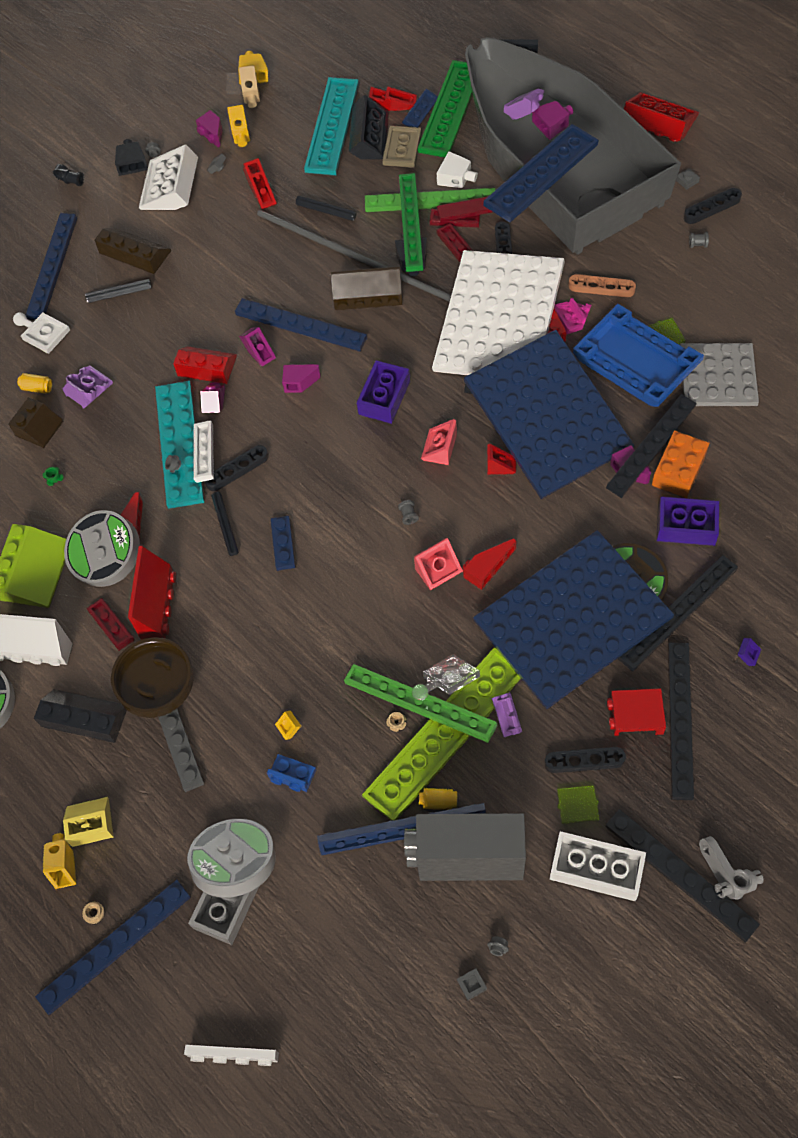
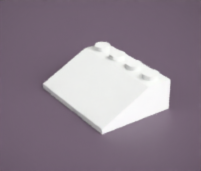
M186 144L150 160L139 209L176 210L188 205L198 156Z
M0 614V661L4 659L17 663L30 661L33 664L49 663L53 666L68 664L73 643L56 619Z

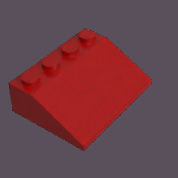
M642 92L626 101L624 110L647 132L652 131L659 137H669V140L673 142L681 141L686 136L699 115L698 111Z
M143 546L138 547L128 618L141 640L146 638L165 639V636L169 634V624L167 622L168 617H171L170 600L174 598L172 585L176 582V572H173L169 563Z

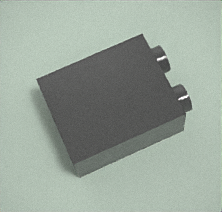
M524 813L416 814V829H405L404 852L405 856H407V867H418L420 881L523 880L526 860Z

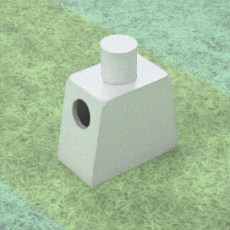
M448 152L437 171V185L463 188L467 180L475 182L478 173L471 171L470 160Z

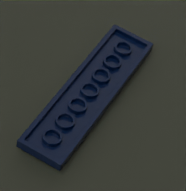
M570 125L484 200L483 206L506 221H513L598 145L599 140L575 125Z

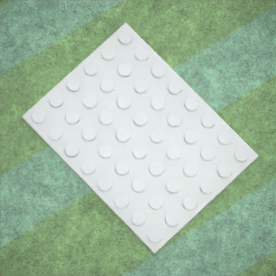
M464 250L434 358L433 372L470 375L548 334L565 263L564 258Z

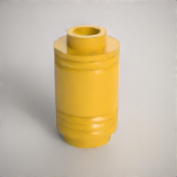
M22 373L18 377L17 384L21 390L46 394L52 389V380L47 376Z
M423 788V792H419V805H423V809L429 810L457 808V791H453V789Z

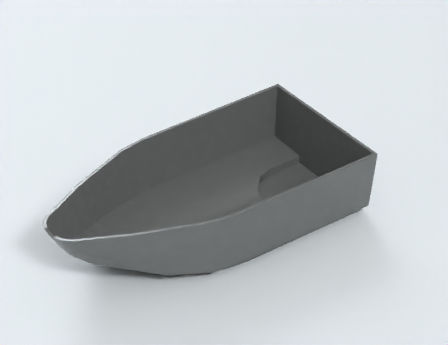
M482 38L477 49H474L471 44L466 48L465 56L481 138L488 161L504 182L562 133L560 132L549 140L532 122V113L514 120L504 113L505 104L525 93L538 88L544 90V96L538 102L539 106L553 101H557L562 107L571 105L573 114L569 116L568 127L573 124L599 140L598 145L528 206L572 253L575 252L578 255L583 252V247L596 240L601 242L640 220L643 214L652 208L663 207L665 201L671 197L681 162L596 83L576 70L533 51L496 38Z

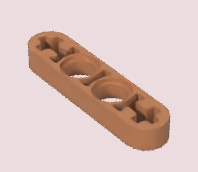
M579 274L572 275L569 278L568 284L569 289L574 292L618 297H631L635 294L636 284L632 280ZM596 283L598 286L591 287L589 286V284ZM611 284L614 285L615 288L608 289L606 286Z

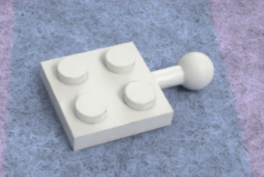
M21 312L16 313L13 317L16 325L28 327L21 335L22 339L48 354L70 331L69 326L43 312L34 322L29 321L26 315Z

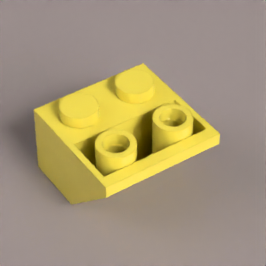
M108 797L67 806L63 818L65 840L72 847L113 838Z

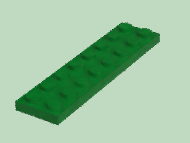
M452 60L419 143L418 153L445 158L448 152H451L473 95L467 62Z

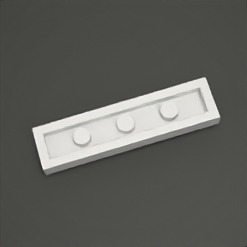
M211 420L194 424V480L196 483L214 479L213 424Z
M185 1045L184 1055L191 1057L190 1061L204 1062V1058H211L214 1063H226L228 1059L236 1060L235 1064L249 1065V1061H258L260 1066H272V1062H278L279 1052L268 1049Z

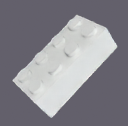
M560 831L549 880L636 901L646 852Z

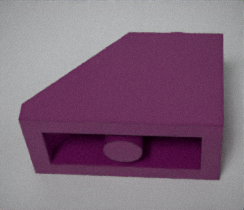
M253 327L239 336L247 351L261 367L276 358L259 327Z

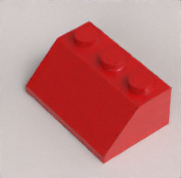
M187 346L178 350L173 364L177 376L227 384L237 355Z

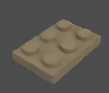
M390 126L383 156V165L414 168L421 137V128Z

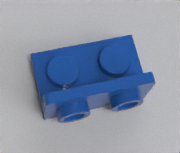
M278 754L272 768L267 770V775L274 784L281 785L283 783L288 785L293 791L300 792L302 790L307 792L316 772V767Z

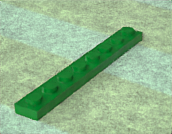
M415 173L400 174L399 183L406 272L423 271Z

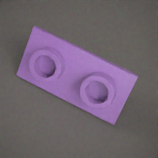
M511 693L493 697L492 701L503 737L522 732Z

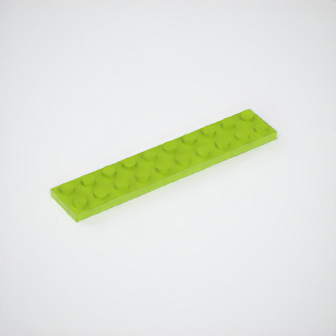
M494 647L446 702L487 718L495 709L492 698L509 693L521 678ZM429 719L362 794L363 798L389 820H397L417 798L419 792L423 791V788L431 782L468 740L470 735Z

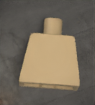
M239 67L244 102L248 104L249 108H254L257 106V102H260L255 67Z

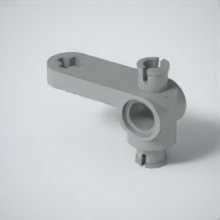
M709 836L700 840L701 853L719 882L715 885L716 893L722 891V893L718 894L720 898L728 896L731 899H740L744 894L755 891L758 884L763 883V876H756L761 873L759 870H754L753 872L748 869L733 870L713 837Z

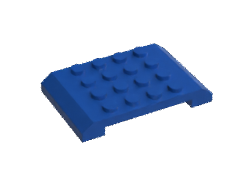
M619 304L573 348V354L581 363L649 406L656 407L675 390L704 358L703 354L690 346L685 349L633 318L632 312Z

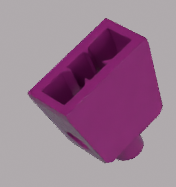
M557 101L541 105L532 112V122L550 140L568 127L569 116L573 114V108L571 105L562 107Z

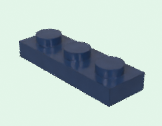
M425 89L402 123L407 127L418 128L435 105L438 96Z
M289 516L270 518L276 570L295 568Z

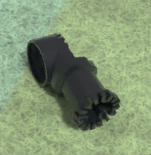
M57 164L52 172L53 176H56L55 178L64 181L65 184L73 183L77 186H82L84 183V174L82 172H71L62 164Z

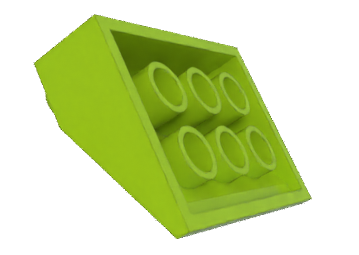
M12 524L0 556V601L49 608L65 563L64 547L66 539L31 526Z

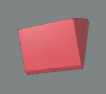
M455 419L429 429L421 457L423 461L449 465L457 436V423Z
M448 538L414 556L415 570L430 590L463 572Z

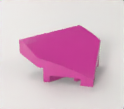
M571 298L570 302L554 305V309L566 330V334L583 329L592 305L587 303L586 306L575 302L574 298Z

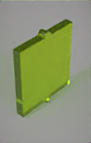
M673 318L658 321L648 326L678 345L686 341Z
M594 785L557 789L558 809H560L562 824L599 820L597 808L599 801L596 800Z

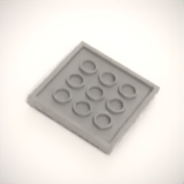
M752 343L680 344L685 349L690 346L704 355L703 360L682 381L683 395L696 402V406H758L759 398Z

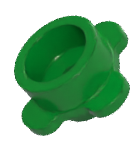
M49 467L43 473V478L47 480L48 486H53L54 483L64 479V476L59 473L60 469L58 467Z

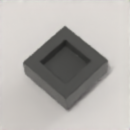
M222 153L215 157L207 171L211 174L216 171L219 172L224 167L223 162L226 157Z
M690 168L678 174L676 181L686 190L699 183L700 177Z
M476 968L457 979L467 1001L487 990Z

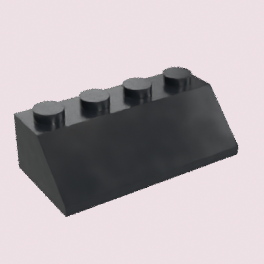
M366 95L353 104L349 152L361 160L383 159L387 140L388 111Z
M53 689L40 700L34 720L44 728L115 743L127 710L121 703Z

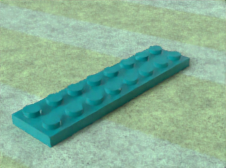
M328 77L304 167L305 173L337 174L353 104L359 87V79Z
M190 381L155 386L167 507L171 509L204 503L202 482L196 483L194 480V424L196 423ZM169 455H177L179 460H181L179 470H175L174 473L165 468V462Z

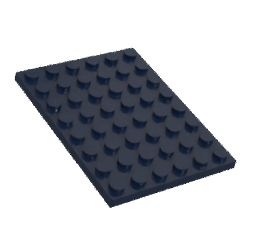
M557 330L464 377V382L540 499L610 462L612 454L626 447L632 446L634 448L635 446Z
M596 530L473 617V621L543 706L548 709L671 620L674 614L600 532Z

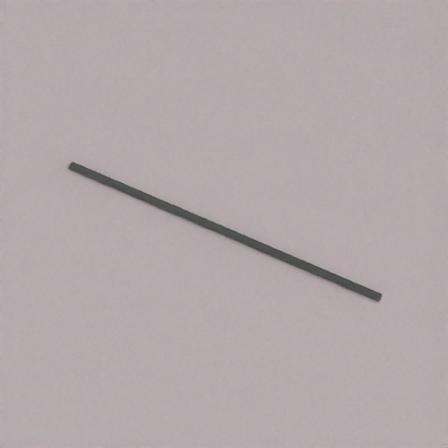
M259 209L257 215L373 268H388L381 263ZM400 272L402 281L450 302V294Z

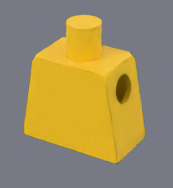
M247 51L245 55L239 56V67L254 66L258 83L268 82V69L261 54Z
M243 105L227 107L234 143L238 144L239 147H245L250 138ZM236 120H241V123L236 124Z
M62 833L54 834L52 842L44 845L43 873L55 889L76 885L74 853L65 840V835Z

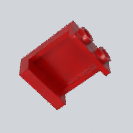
M661 689L612 691L610 698H607V709L611 710L612 717H609L610 730H613L614 736H618L620 732L655 731V735L664 734L666 722Z

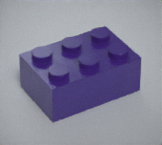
M376 360L357 400L358 415L392 424L410 383L409 369Z
M672 497L660 498L657 541L715 546L719 535V501Z

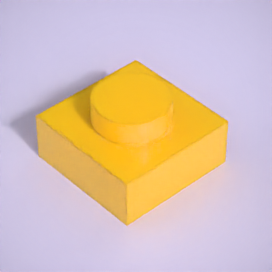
M291 710L285 711L275 724L285 740L291 739L301 727Z

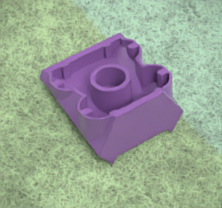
M538 88L515 98L504 105V113L509 115L512 120L531 114L539 108L538 102L543 98L544 90Z
M89 365L88 367L81 368L78 375H68L63 391L66 397H70L84 409L113 382Z

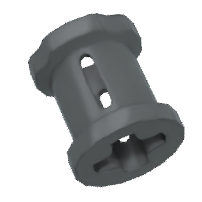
M704 232V234H689V248L694 246L708 247V232Z
M405 500L398 505V509L403 515L402 522L406 525L413 524L419 520V516L414 510V501Z

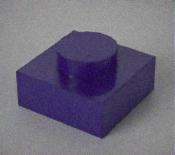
M744 638L738 656L748 666H755L761 648L751 638Z

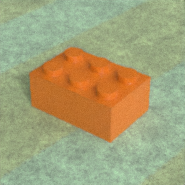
M674 430L654 473L652 486L688 498L710 443Z

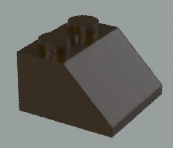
M28 397L8 425L15 436L45 448L64 421L46 405Z

